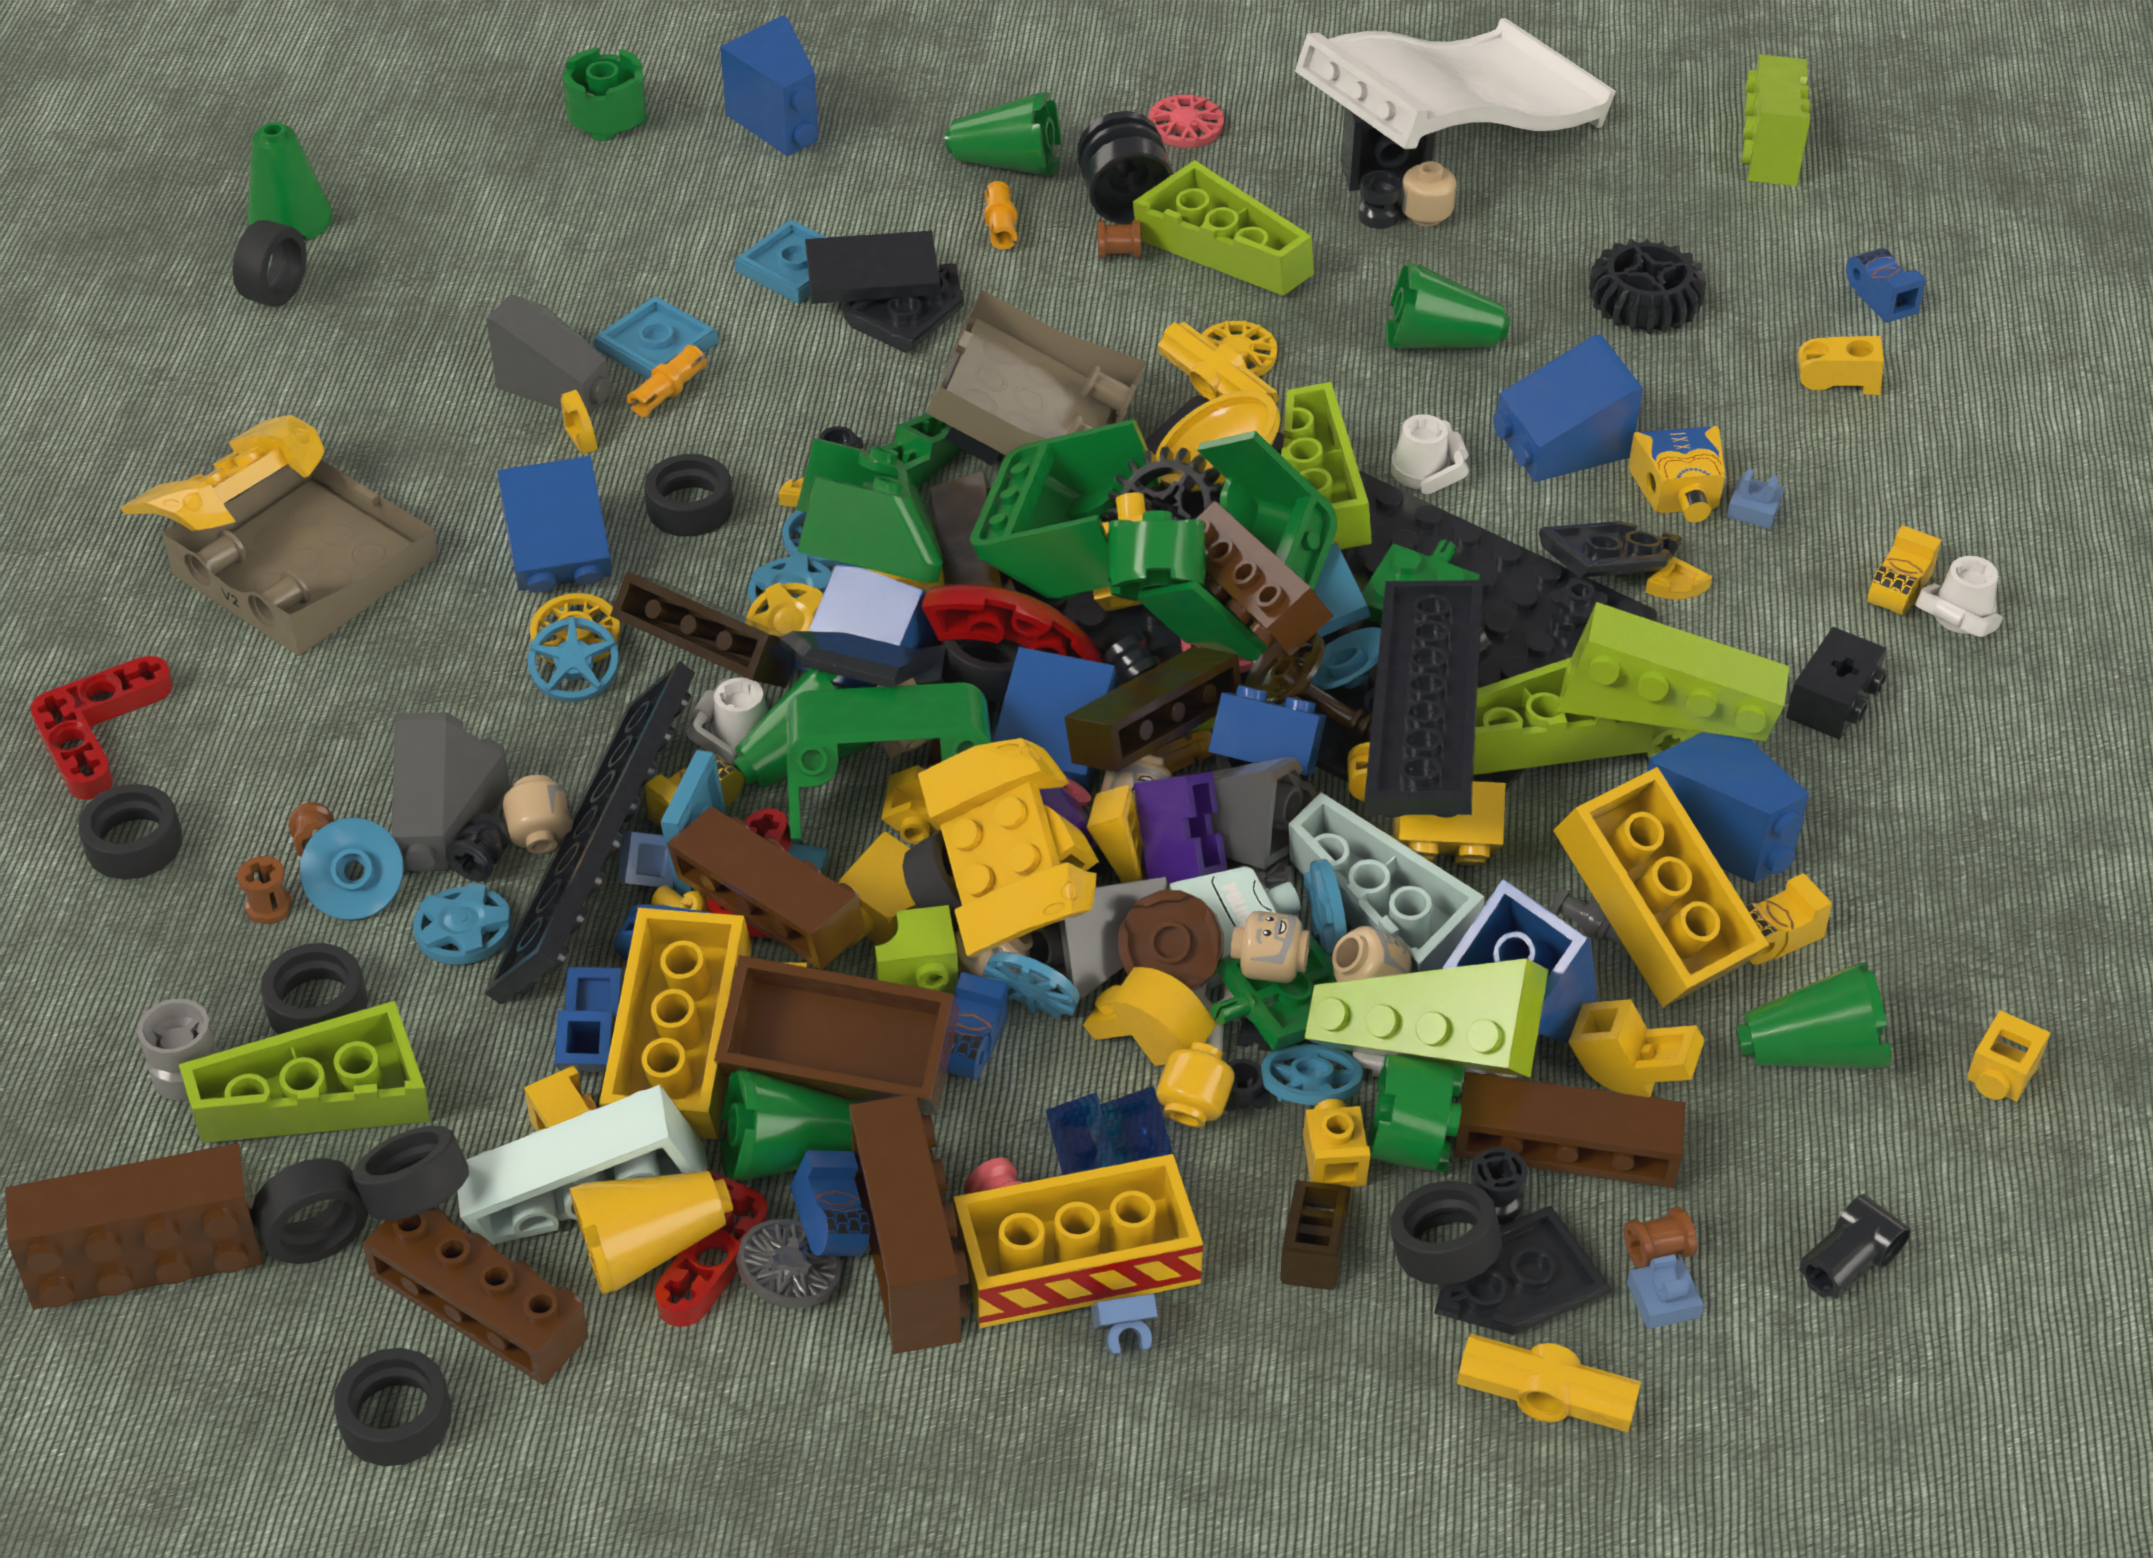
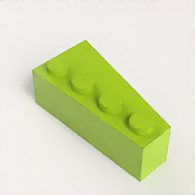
M1196 160L1133 201L1135 220H1140L1141 241L1282 296L1314 275L1311 235Z

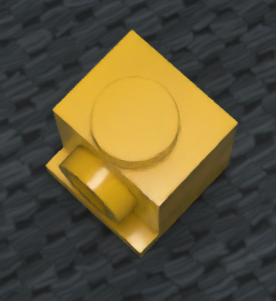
M2000 1010L1975 1051L1966 1079L1974 1082L1978 1091L1989 1099L2000 1100L2007 1097L2017 1102L2032 1075L2036 1073L2040 1065L2050 1032ZM2002 1037L2029 1049L2026 1053L2001 1042Z
M574 1065L524 1087L529 1119L536 1131L547 1129L580 1116L587 1111L597 1109L588 1093L582 1095L579 1073Z
M1327 1099L1319 1102L1314 1109L1306 1110L1303 1139L1310 1182L1348 1187L1366 1186L1371 1154L1366 1143L1360 1106L1347 1107L1346 1103L1342 1100Z

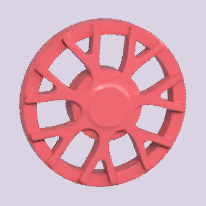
M1194 94L1173 95L1161 99L1149 112V119L1155 123L1163 143L1175 147L1194 148L1207 145L1221 135L1224 127V115L1219 106L1205 97L1194 96ZM1168 108V109H1171L1172 112L1164 111V110ZM1203 120H1217V123L1207 122ZM1159 121H1170L1161 125L1156 124ZM1200 130H1202L1205 133L1202 136L1196 135V133ZM1174 131L1175 133L1181 134L1182 136H1174L1171 135V133Z

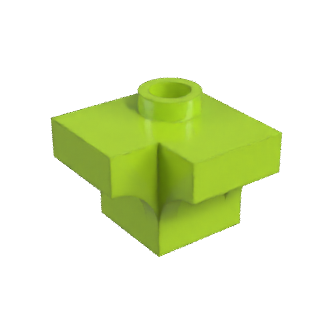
M949 905L896 911V935L890 941L875 946L877 980L952 993L956 998L958 955Z

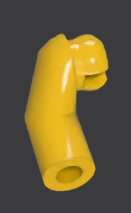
M663 885L656 890L651 900V904L654 906L664 905L710 912L707 903L708 898L698 891H689L683 897L668 885Z

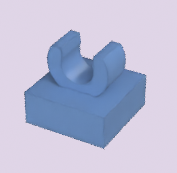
M1748 469L1744 476H1740L1729 503L1727 518L1771 529L1782 502L1785 487L1778 485L1779 480L1775 475L1771 476L1769 483L1752 479L1754 470Z
M625 830L623 844H621L617 881L654 887L668 885L672 888L673 877L664 836Z
M1675 1254L1652 1259L1648 1267L1629 1271L1627 1285L1647 1329L1701 1318L1704 1304L1683 1259L1677 1260Z
M1154 1294L1101 1301L1091 1306L1094 1328L1111 1327L1106 1335V1347L1111 1355L1121 1353L1119 1335L1125 1329L1132 1330L1137 1334L1141 1351L1150 1349L1152 1334L1144 1321H1151L1158 1317Z

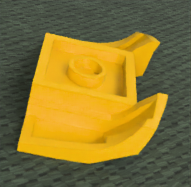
M292 415L264 420L229 441L234 452L216 461L213 464L216 469L215 471L205 476L200 473L187 480L156 485L123 505L120 509L125 515H162L180 523L191 531L227 525L236 521L228 512L224 503L287 464L304 478L308 477L318 465L325 449L316 429Z
M1023 738L974 746L918 773L929 818L941 827L962 906L955 909V914L967 957L973 958L1029 932L1068 918L1080 916L1092 910L1096 889V873L1087 872L1069 862L1061 864L1039 789L1060 788L1069 784V781L1045 749Z

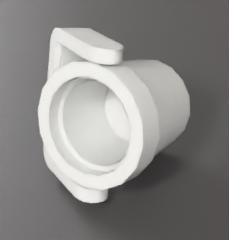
M1423 414L1411 416L1405 420L1397 447L1392 454L1391 474L1402 485L1413 489H1421L1423 494H1432L1465 478L1469 473L1466 463L1468 452L1461 434L1454 432L1448 421L1440 420L1435 416ZM1449 456L1451 460L1456 464L1450 466Z
M1978 556L1959 557L1953 561L1943 585L1940 586L1934 583L1922 588L1915 605L1934 615L1937 621L1948 630L1962 634H1973L1979 637L1986 636L1996 631L2003 619V616L1996 613L1997 569L1991 562Z
M748 678L721 679L713 691L707 690L693 709L692 717L694 721L687 731L689 739L705 750L715 752L728 763H732L738 757L734 749L736 745L768 713L762 687L758 682ZM713 717L710 733L703 729L702 725L707 724Z

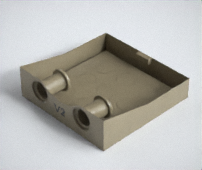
M981 290L967 314L926 413L1007 455L1012 450L1028 443L1122 422L1138 387L1146 361L1062 333Z
M322 460L319 461L313 472L305 478L287 464L239 497L224 503V506L236 522L197 531H191L179 524L162 532L173 575L298 656L305 653L439 556L434 528Z

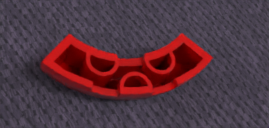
M948 584L931 587L924 596L922 608L939 641L971 639L998 644L1004 638L1028 649L1104 663L1101 651L1091 638L1071 619L1047 603L1029 595L1006 588L982 584Z

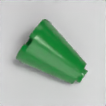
M1040 92L952 121L951 128H947L945 131L947 152L953 153L956 161L1042 176H1052L1057 173L1061 158L1053 157L1054 145L1061 144L1060 119L1055 100L1047 101L1051 94L1049 92Z
M279 122L266 123L252 137L247 221L249 225H252L257 220H270L288 225L301 232L305 236V241L314 239L328 228L332 221L331 204L295 131L291 127Z
M1407 262V266L1403 265L1392 292L1389 305L1394 306L1393 320L1387 319L1385 341L1388 347L1396 349L1494 348L1498 340L1504 341L1506 339L1510 326V316L1505 315L1504 305L1418 263Z
M809 668L736 745L734 749L738 757L732 761V764L743 774L744 782L748 786L755 782L763 789L788 779L786 755L787 706L792 698L804 691L840 689L837 686L834 687L831 683L838 678L836 674ZM874 742L838 744V759L867 749Z
M1867 962L1854 964L1744 1013V1024L1735 1026L1741 1056H1751L1755 1066L1883 1069L1889 1068L1891 1065L1890 1042L1879 1044L1878 1036H1883V1027L1887 1026V1021L1874 973L1872 970L1868 971Z
M750 1070L732 1072L725 1088L721 1110V1121H728V1139H720L722 1168L725 1176L729 1180L745 1181L797 1171L807 1150L852 1151L849 1105L861 1102Z

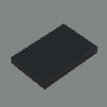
M932 230L805 239L811 304L940 295V279Z

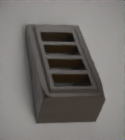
M1296 1180L1282 1246L1280 1273L1282 1283L1326 1290L1336 1288L1351 1187ZM1304 1206L1335 1209V1212L1304 1208Z

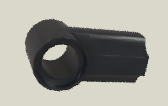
M1859 1195L1843 1211L1834 1230L1802 1258L1799 1270L1807 1280L1808 1287L1822 1298L1831 1296L1838 1299L1875 1264L1883 1268L1891 1263L1908 1241L1911 1228L1867 1195Z

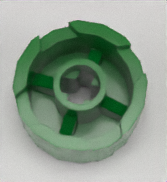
M599 48L579 52L566 61V71L562 74L568 120L574 127L590 133L591 138L596 141H608L616 133L646 123L647 110L642 63L636 55L623 49H618L619 55L600 54Z
M1147 511L1142 514L1143 521L1113 520L1109 522L1107 533L1108 581L1110 583L1111 595L1122 599L1138 601V594L1142 590L1197 581L1202 587L1204 586V581L1206 580L1204 521L1198 519L1174 521L1172 520V513L1169 511Z
M1385 1054L1376 1092L1379 1093L1375 1116L1371 1118L1368 1140L1370 1158L1385 1164L1446 1173L1451 1142L1445 1141V1136L1456 1137L1458 1132L1461 1104L1451 1101L1452 1096L1459 1097L1464 1067L1404 1054H1397V1056Z

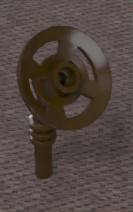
M1317 632L1301 646L1313 647L1311 653L1300 650L1290 657L1275 643L1270 649L1268 648L1263 652L1250 669L1244 686L1267 691L1266 698L1270 697L1273 699L1269 702L1283 704L1286 701V697H1298L1302 700L1316 703L1315 708L1348 728V735L1354 736L1357 733L1358 740L1364 741L1367 738V742H1370L1373 714L1370 713L1366 716L1365 709L1360 708L1356 711L1311 683L1325 654V642ZM1300 661H1305L1302 666L1298 663ZM1271 670L1270 684L1262 685L1264 679Z

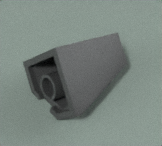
M510 294L486 318L496 387L498 389L562 410V394L577 390L589 416L600 404H603L608 399L611 391V381L608 379L606 358L547 306Z
M447 712L396 714L391 835L398 843L402 852L404 872L450 870L451 866L446 859L448 846L458 839L474 815L490 814L509 789L510 780L504 746L489 737L481 741L463 730V722Z
M1288 756L1213 771L1219 812L1210 813L1213 833L1222 832L1226 858L1265 869L1290 853L1289 823L1316 798L1317 793L1312 783L1301 779L1300 774L1303 768L1298 759Z
M1166 877L1096 886L1092 910L1080 916L1068 918L1031 932L1033 946L1030 948V958L1044 963L1061 973L1074 984L1079 991L1080 998L1085 997L1124 967L1118 953V931L1128 912L1142 897L1159 890H1168ZM1057 987L1052 990V992L1063 994Z

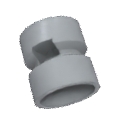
M169 999L147 1010L138 1022L137 1035L155 1090L164 1098L175 1101L188 1100L178 1064L219 1053L214 1042V1035L206 1010L195 1001Z

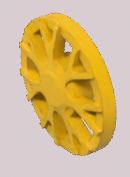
M1244 320L1225 321L1210 326L1201 334L1216 346L1221 343L1231 346L1242 357L1246 365L1252 361L1256 367L1248 370L1258 377L1266 374L1277 360L1276 340L1269 331L1259 324ZM1230 332H1242V334L1232 335ZM1218 335L1223 339L1220 341L1212 338ZM1255 335L1260 339L1251 340L1250 337ZM1254 350L1270 351V354H1261L1254 352Z
M585 593L565 594L546 602L534 614L530 624L531 641L534 640L542 629L551 624L544 620L551 613L558 617L557 621L569 617L593 621L592 618L602 611L608 617L598 622V624L611 633L616 645L621 633L620 621L610 616L613 609L612 605L600 597ZM584 605L583 612H569V606ZM568 629L554 634L557 635V639L545 642L543 645L558 647L562 642L567 641ZM576 629L578 640L585 642L587 645L604 642L603 639L594 638L595 633L591 631ZM609 650L594 657V663L604 659L611 651ZM541 656L546 661L554 664V660Z

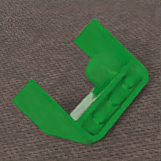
M1131 419L1028 443L1007 454L1003 459L970 536V542L977 557L1046 598L1066 600L1078 593L1110 587L1108 581L1107 533L1101 519L1106 516V511L1114 504V501L1108 499V493L1110 491L1121 493L1124 488L1115 481V476L1121 474L1129 479L1133 475L1127 466L1130 460H1134L1141 467L1145 466L1143 452L1147 451L1148 448L1136 420ZM1160 477L1153 480L1146 487L1159 486L1161 482Z
M1257 431L1200 443L1197 451L1226 478L1220 495V506L1314 591L1337 531L1336 513L1329 501ZM1197 581L1142 590L1138 594L1137 600L1188 644L1209 650L1238 654V658L1251 662L1257 661L1263 652L1268 649L1249 628L1254 623L1252 620L1246 626L1243 625L1225 605L1230 601L1229 598L1220 603Z
M818 438L813 439L796 507L797 511L807 513L797 552L928 583L938 582L943 565L937 529L906 465L897 459L898 452L881 446H871L870 451Z
M942 683L894 686L892 688L867 687L811 690L797 694L789 702L786 709V755L792 843L803 844L800 788L822 786L833 778L838 768V744L940 738L941 758L944 761L974 746L991 743L987 701L982 691L969 683Z

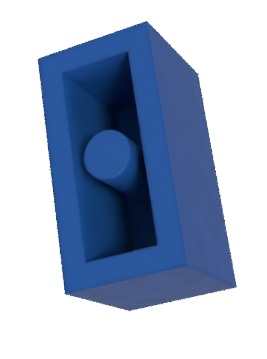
M1238 685L1236 694L1231 692L1221 694L1208 752L1253 763L1289 756L1298 759L1303 768L1302 775L1314 774L1327 715L1314 712L1316 703L1286 697L1285 705L1266 701L1267 691Z

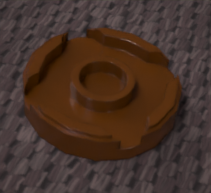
M1159 890L1142 897L1128 912L1118 931V953L1128 974H1130L1134 967L1156 969L1171 975L1186 985L1191 991L1201 988L1216 973L1224 955V932L1217 914L1202 899L1182 890Z

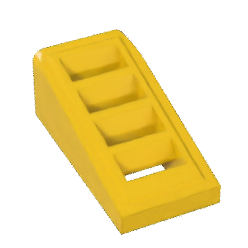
M1124 785L1097 793L1086 828L1121 882L1148 879L1147 870L1142 861L1143 842L1139 816L1129 785Z

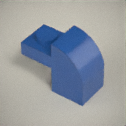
M568 967L565 1010H558L554 1064L560 1071L574 1065L577 1071L606 1072L624 981L622 968Z

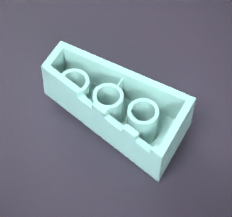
M1322 792L1289 823L1290 861L1304 875V873L1310 871L1312 861L1327 859L1334 870L1339 885L1346 922L1353 929L1361 926H1372L1404 942L1411 955L1412 966L1410 973L1443 969V966L1484 907L1485 896Z
M657 1085L467 1159L469 1176L463 1186L457 1191L460 1218L473 1233L484 1236L492 1245L557 1231L559 1221L571 1218L577 1220L569 1191L571 1187L587 1182L707 1171L708 1164L704 1143L661 1085Z

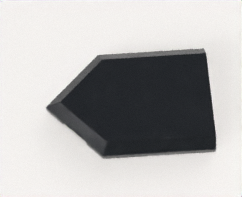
M956 263L939 265L940 295L857 301L844 312L845 320L851 328L904 353L913 350L965 306L963 292L958 280Z
M1622 521L1550 526L1540 528L1539 530L1542 548L1579 578L1658 571L1668 565L1682 541V537L1667 532H1663L1662 537H1658L1648 532L1636 531L1637 525Z
M791 631L779 637L778 644L781 648L789 653L796 651L795 659L803 667L888 688L897 686L933 667L931 653L845 632Z
M1550 1205L1500 1226L1502 1247L1496 1261L1483 1273L1465 1282L1443 1285L1434 1313L1515 1335L1610 1294L1611 1287Z

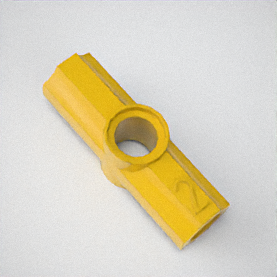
M1174 322L1164 331L1163 337L1158 344L1159 354L1186 373L1195 389L1203 397L1212 400L1232 392L1255 390L1269 395L1275 404L1279 401L1278 392L1249 371L1242 357L1231 346L1225 343L1216 346L1185 322L1178 324Z
M1470 1333L1464 1350L1457 1384L1515 1400L1522 1412L1539 1421L1559 1422L1565 1419L1566 1416H1571L1629 1433L1641 1381L1582 1365L1574 1352L1558 1344L1543 1343L1528 1350Z

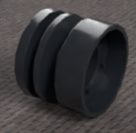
M1120 111L1106 114L1094 120L1083 131L1077 144V160L1082 176L1085 179L1090 202L1097 214L1109 222L1124 225L1131 224L1135 220L1133 201L1174 174L1159 130L1153 121L1140 113Z

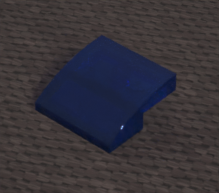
M1154 1086L1103 1104L1097 1092L1045 1110L1062 1175L1173 1154L1183 1182L1162 1106L1157 1099Z

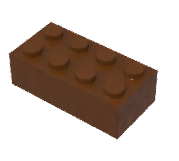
M739 955L714 1062L726 1077H729L732 1072H737V1070H750L861 1102L916 1094L920 1112L937 1115L960 1009L952 993Z
M916 1094L849 1105L852 1151L859 1168L855 1175V1181L862 1203L861 1207L865 1209L869 1218V1246L893 1354L961 1342L960 1319L970 1317L965 1285L969 1284L964 1251L963 1249L956 1251L953 1239L958 1236L952 1203L945 1204L942 1194L947 1191L943 1163L941 1158L934 1159L931 1149L936 1148L931 1115L921 1116Z
M239 1143L5 1187L7 1243L33 1310L45 1307H61L70 1302L106 1295L117 1296L131 1290L161 1284H178L187 1279L222 1272L233 1273L247 1267L264 1264L261 1235L251 1210L255 1197Z

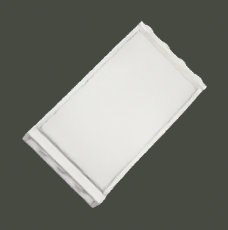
M1501 18L1497 28L1491 32L1469 39L1450 42L1426 41L1387 31H1363L1344 34L1327 39L1320 33H1307L1295 69L1296 73L1404 149L1417 148L1420 138L1426 134L1450 126L1473 122H1492L1531 131H1555L1576 127L1587 122L1596 128H1601L1616 92L1506 18Z

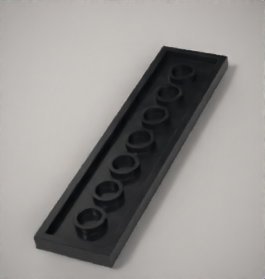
M1482 580L1385 582L1364 797L1365 815H1383L1390 818L1403 815H1436L1443 818L1456 815H1472L1483 601Z
M679 661L628 704L572 816V830L561 839L485 991L487 996L499 1004H504L518 992H521L523 995L528 993L536 984L540 975L545 971L553 974L567 957L569 948L564 944L568 936L573 934L584 921L588 910L583 905L587 897H590L598 889L606 875V872L601 867L604 861L609 859L620 846L624 835L619 830L622 824L627 822L639 807L641 799L636 795L639 789L651 779L658 767V763L654 761L655 755L670 741L675 731V728L670 726L673 718H676L684 710L691 698V694L687 692V689L695 672Z

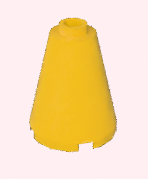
M709 1171L580 1183V1185L569 1189L580 1231L584 1236L589 1252L588 1256L602 1295L618 1291L726 1225L724 1214L733 1211L732 1201L724 1179L713 1181Z

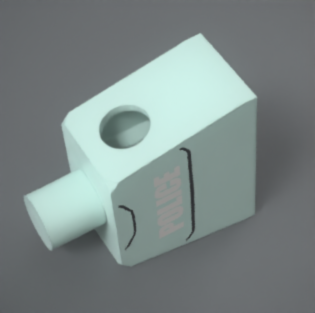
M1249 867L1236 868L1170 884V890H1182L1202 899L1217 914L1224 932V955L1222 959L1231 956L1234 927H1245L1247 917L1253 911L1290 915L1301 910L1299 897L1290 882L1264 891L1254 870ZM1217 971L1207 981L1210 989L1224 983Z

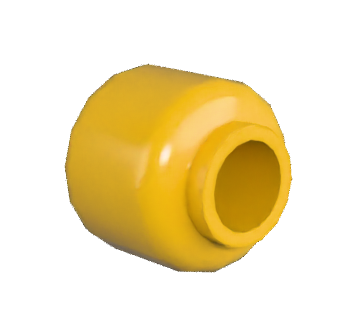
M1194 1042L1191 1049H1177L1169 1054L1156 1089L1157 1099L1165 1107L1164 1115L1175 1122L1195 1128H1202L1206 1122L1214 1121L1223 1115L1234 1083V1071L1222 1060L1223 1053L1221 1050L1209 1044Z

